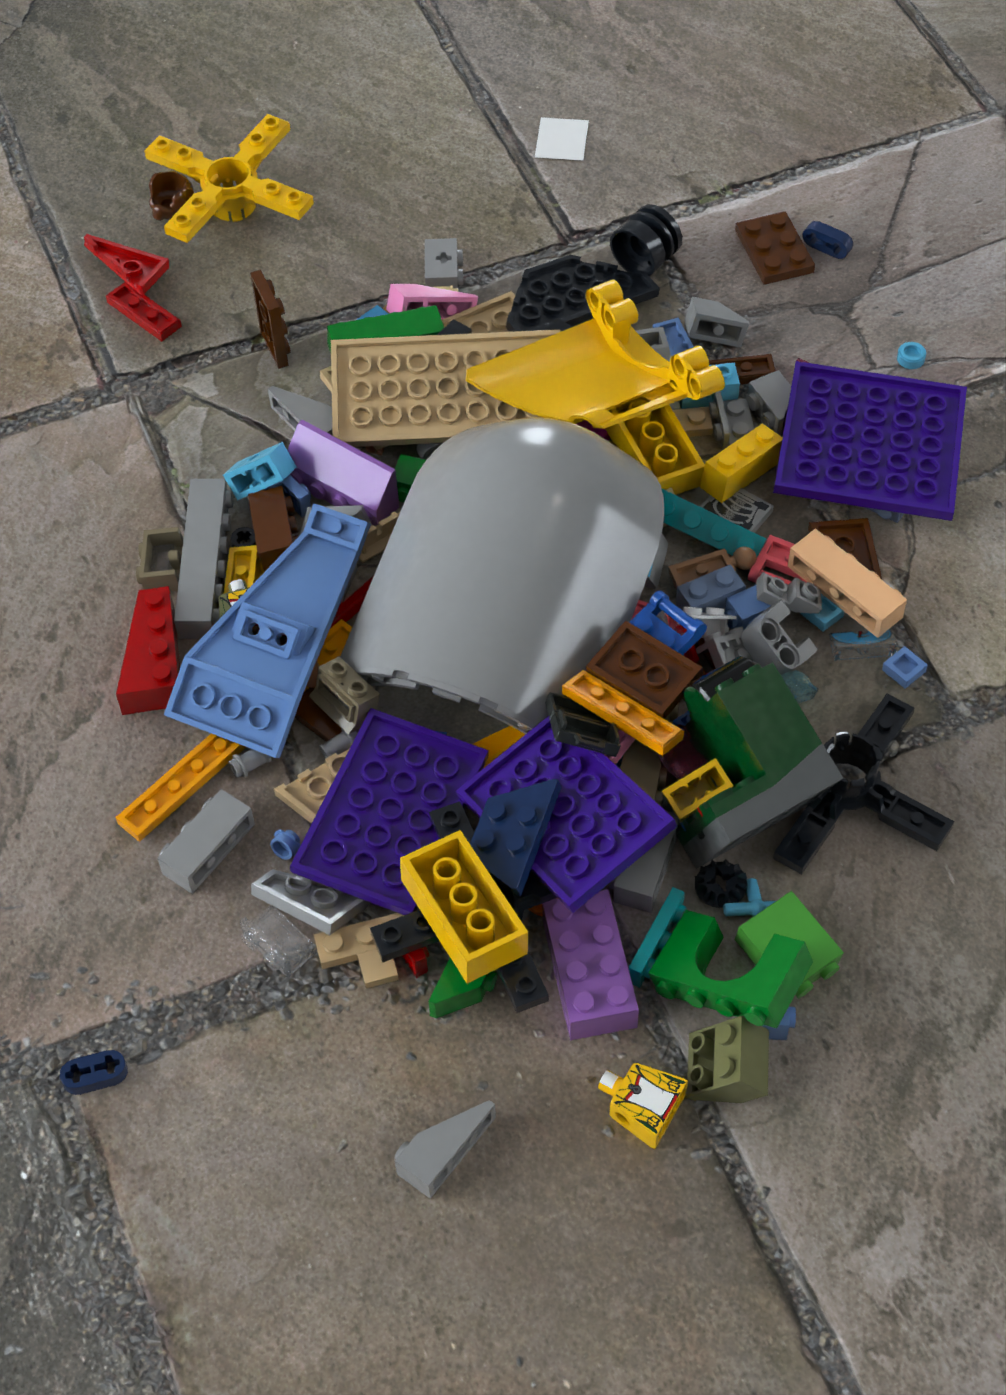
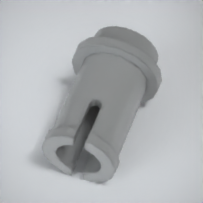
M341 729L342 732L319 745L320 751L325 759L334 753L339 755L351 747L358 733L354 731L348 735Z
M251 749L240 756L237 754L233 755V759L228 761L236 778L241 776L245 778L248 776V772L267 762L269 763L271 756Z

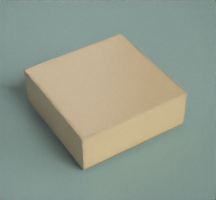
M377 949L357 954L366 989L399 980L394 959L382 962Z

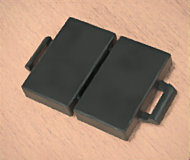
M549 692L545 704L555 741L613 757L617 756L621 745L614 723L610 724L565 695L562 696Z

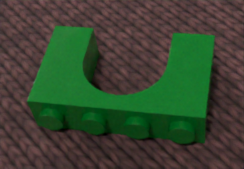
M685 910L648 973L657 993L666 999L677 998L687 1001L696 1008L707 1007L716 1010L726 1017L743 1016L756 1026L767 1025L777 1028L813 963L805 941L774 933L761 958L752 970L733 980H713L706 977L705 973L724 936L715 917Z

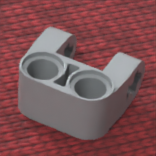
M782 599L759 614L743 630L741 635L742 644L756 664L759 663L761 667H764L773 662L780 675L798 667L818 650L809 637L794 645L779 622L791 612Z

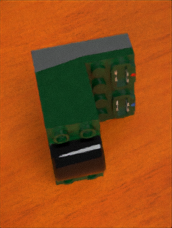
M739 656L687 684L684 697L691 720L683 728L704 763L707 764L716 758L734 786L732 789L730 787L702 803L693 811L694 813L691 816L685 818L677 825L680 832L676 836L697 869L803 809L841 781L843 776L773 662L761 667L759 663L755 664L752 660Z

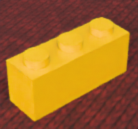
M763 423L705 462L700 488L723 503L741 488L743 489L778 464L783 437Z

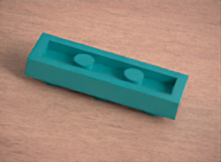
M672 887L629 966L632 985L640 988L645 978L651 979L648 974L655 963L660 950L662 951L672 933L670 932L674 924H678L685 910H687V907L684 906L685 892Z

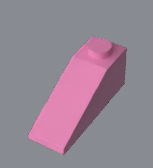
M390 284L386 310L392 313L436 305L441 320L476 306L478 296L418 284Z

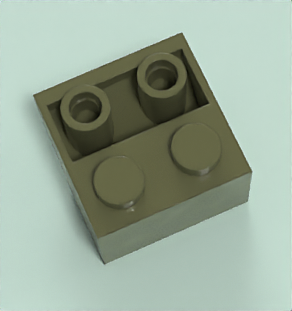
M739 1016L689 1033L687 1098L700 1101L744 1103L768 1096L769 1030L762 1026H756L746 1020L745 1017Z

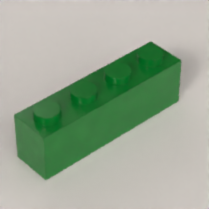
M436 305L419 307L402 312H392L386 315L327 325V344L331 353V340L437 335L444 328Z

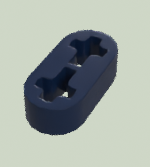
M812 221L802 233L803 240L808 246L837 259L845 258L854 246L852 238L847 233L820 221Z
M106 1050L66 1062L60 1070V1080L68 1093L81 1095L121 1083L128 1074V1066L120 1052ZM114 1062L116 1065L114 1068L115 1072L108 1074L106 1070L108 1069V1063ZM80 1071V1082L74 1083L72 1080L74 1072Z

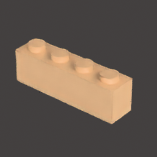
M815 528L790 548L788 567L806 582L814 584L821 590V594L877 638L903 618L907 599L903 597L901 592L886 584L874 571L868 570L852 554L845 552L836 545L829 536L823 535Z

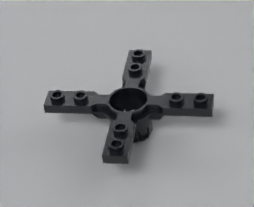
M887 693L858 735L852 734L851 742H849V732H839L835 734V744L834 737L824 744L835 765L850 764L858 767L866 774V781L864 778L851 780L850 786L847 788L848 780L843 778L809 803L775 850L773 859L802 875L834 829L835 823L843 811L857 810L862 807H867L876 812L880 821L938 851L952 830L955 821L881 781L879 771L880 761H882L889 748L912 717L914 707Z
M460 801L429 812L430 820L439 839L461 830L469 844L471 843L474 830ZM532 871L529 873L521 896H516L501 881L497 882L493 879L521 921L524 910L557 898ZM420 910L370 928L371 936L382 962L440 942ZM529 951L527 955L497 969L516 1013L549 1001V994Z

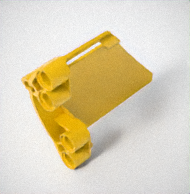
M614 279L586 290V300L594 319L470 367L466 373V381L513 407L543 418H551L573 424L586 420L592 424L593 428L601 429L687 397L699 400L721 391L725 387V380L721 370L716 365L709 366L708 356L701 346L697 345L671 356L670 362L657 353L631 326L638 322L637 308L631 299L623 298L622 289ZM640 397L650 401L616 416L608 411Z

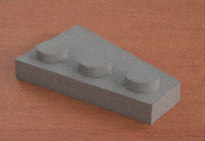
M274 869L251 885V895L328 935L334 933L370 905L368 901L334 888L311 885V880L305 877Z

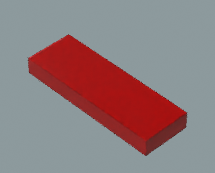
M126 282L106 295L108 304L161 342L182 327L180 319L146 295H140Z

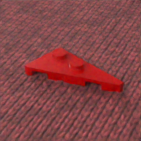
M89 234L84 236V246L140 295L144 296L169 269L168 258Z

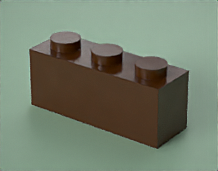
M282 486L248 494L257 552L264 572L299 537L298 535L294 536L295 533H299L295 515H290L295 513L291 496H285Z

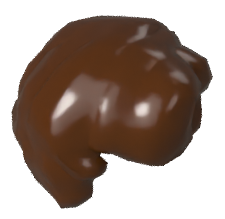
M176 171L159 172L152 175L149 182L151 193L149 205L152 209L153 217L158 221L163 219L170 220L194 194L193 185L185 175Z

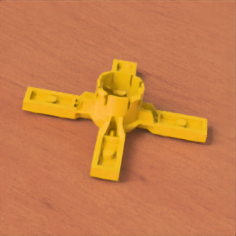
M267 114L239 144L240 151L234 157H223L214 161L205 158L201 151L159 135L144 151L146 159L190 176L200 183L203 190L202 192L194 193L164 225L165 234L188 243L213 215L220 220L230 221L228 211H231L232 221L238 222L243 220L241 209L244 210L246 218L253 213L256 204L300 220L314 204L313 196L269 178L258 179L256 172L261 162L290 131V123Z

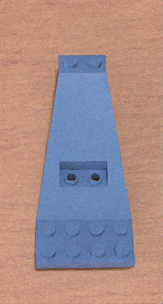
M313 503L306 526L301 535L184 656L164 715L280 759L302 695L357 564L371 523ZM258 624L260 630L258 634L254 635L252 628ZM285 634L287 642L285 645H281L280 637Z

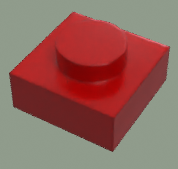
M426 947L402 955V958L416 978L428 972L427 958L430 955Z

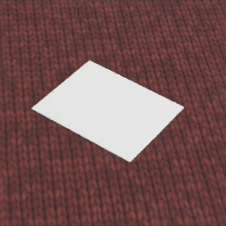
M541 117L535 158L583 161L589 120Z

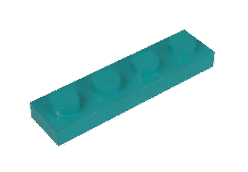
M662 489L664 498L663 523L718 550L725 548L731 556L739 547L747 546L753 549L756 557H758L767 541L766 538Z

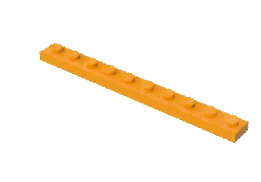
M342 619L329 629L317 659L319 666L342 654L352 630V626ZM211 733L115 818L118 825L140 842L224 768L228 761L233 759V755H238L246 747Z

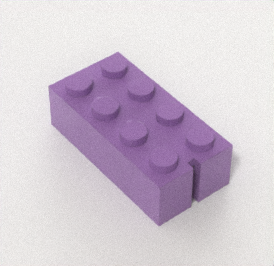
M608 889L599 891L574 913L559 899L542 903V921L570 1040L637 1028L639 1009Z

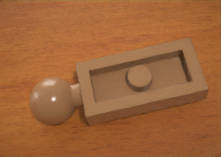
M747 546L736 549L731 557H729L724 548L668 566L669 575L677 590V586L730 564L734 570L736 567L740 570H749L756 563L757 557L755 551Z

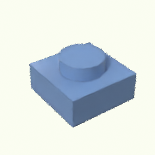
M904 646L883 663L882 671L906 689L926 672L928 664Z

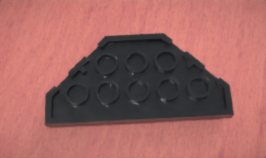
M570 254L524 270L520 287H518L511 312H509L506 329L509 332L543 330L546 325L550 326L556 317L572 327L594 319L586 300V290L612 279L619 283L623 292V298L631 299L635 305L658 297L660 288L644 271L634 269L633 273L618 270V265L597 261L595 265L580 261V256Z

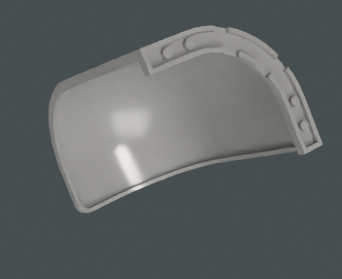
M551 418L513 419L469 428L454 435L429 456L417 473L340 657L371 686H396L418 690L419 685L432 687L434 695L460 703L461 698L480 704L478 711L527 734L549 716L545 704L549 692L564 696L562 694V685L582 670L587 671L586 665L625 621L629 622L632 619L656 556L663 529L664 498L657 477L645 465L603 437L571 422Z

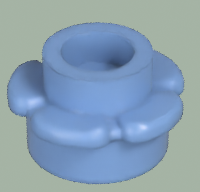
M282 829L277 830L274 833L275 837L270 843L271 849L278 857L288 860L296 855L301 845L300 838L292 830H286L285 832Z

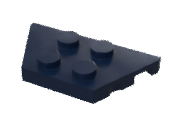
M558 779L548 780L488 798L470 845L491 877L509 887L516 896L522 895L562 788Z

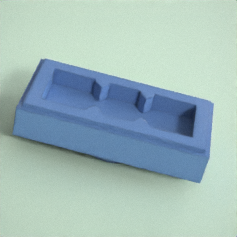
M679 318L653 324V328L663 326L671 356L694 347Z

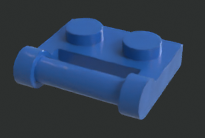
M661 590L656 591L650 598L649 603L629 621V623L682 655L707 630V625L700 619H693L669 601V596ZM663 611L687 629V631L681 636L656 616Z

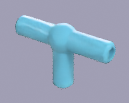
M749 878L747 879L748 887L746 891L749 902L725 903L723 911L725 916L751 915L754 917L776 901H762L757 880Z

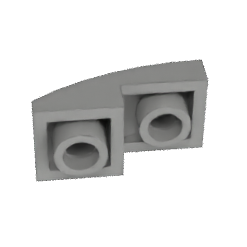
M764 572L756 580L757 600L772 605L782 599L790 611L800 613H819L822 610L821 590L810 582H804L795 577L788 585L782 579L772 577Z

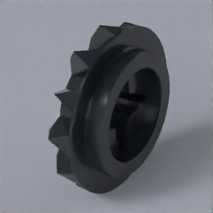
M712 859L709 865L701 866L699 873L695 876L697 896L705 904L716 908H723L725 903H738L745 896L748 887L746 873L741 870L738 863L734 865L729 863L727 859L723 862H715ZM716 875L721 876L723 880H727L726 891H723V888L716 883Z

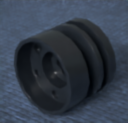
M647 204L638 209L628 221L624 222L613 232L610 237V248L616 261L625 271L633 273L634 269L644 271L648 276H651L661 267L664 261L668 260L679 250L682 245L683 236L679 225L665 209L657 205Z

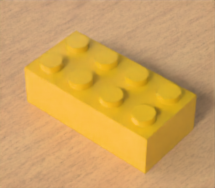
M640 397L608 411L616 416L650 401ZM670 405L605 428L612 442L619 449L645 465L654 473L662 489L667 490L671 487L675 495L700 487L705 464Z
M461 830L400 857L401 881L466 983L472 982L528 954L527 929Z

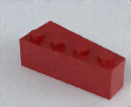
M169 586L138 590L116 691L122 715L161 710L167 707L180 670L177 630L174 623L175 609Z

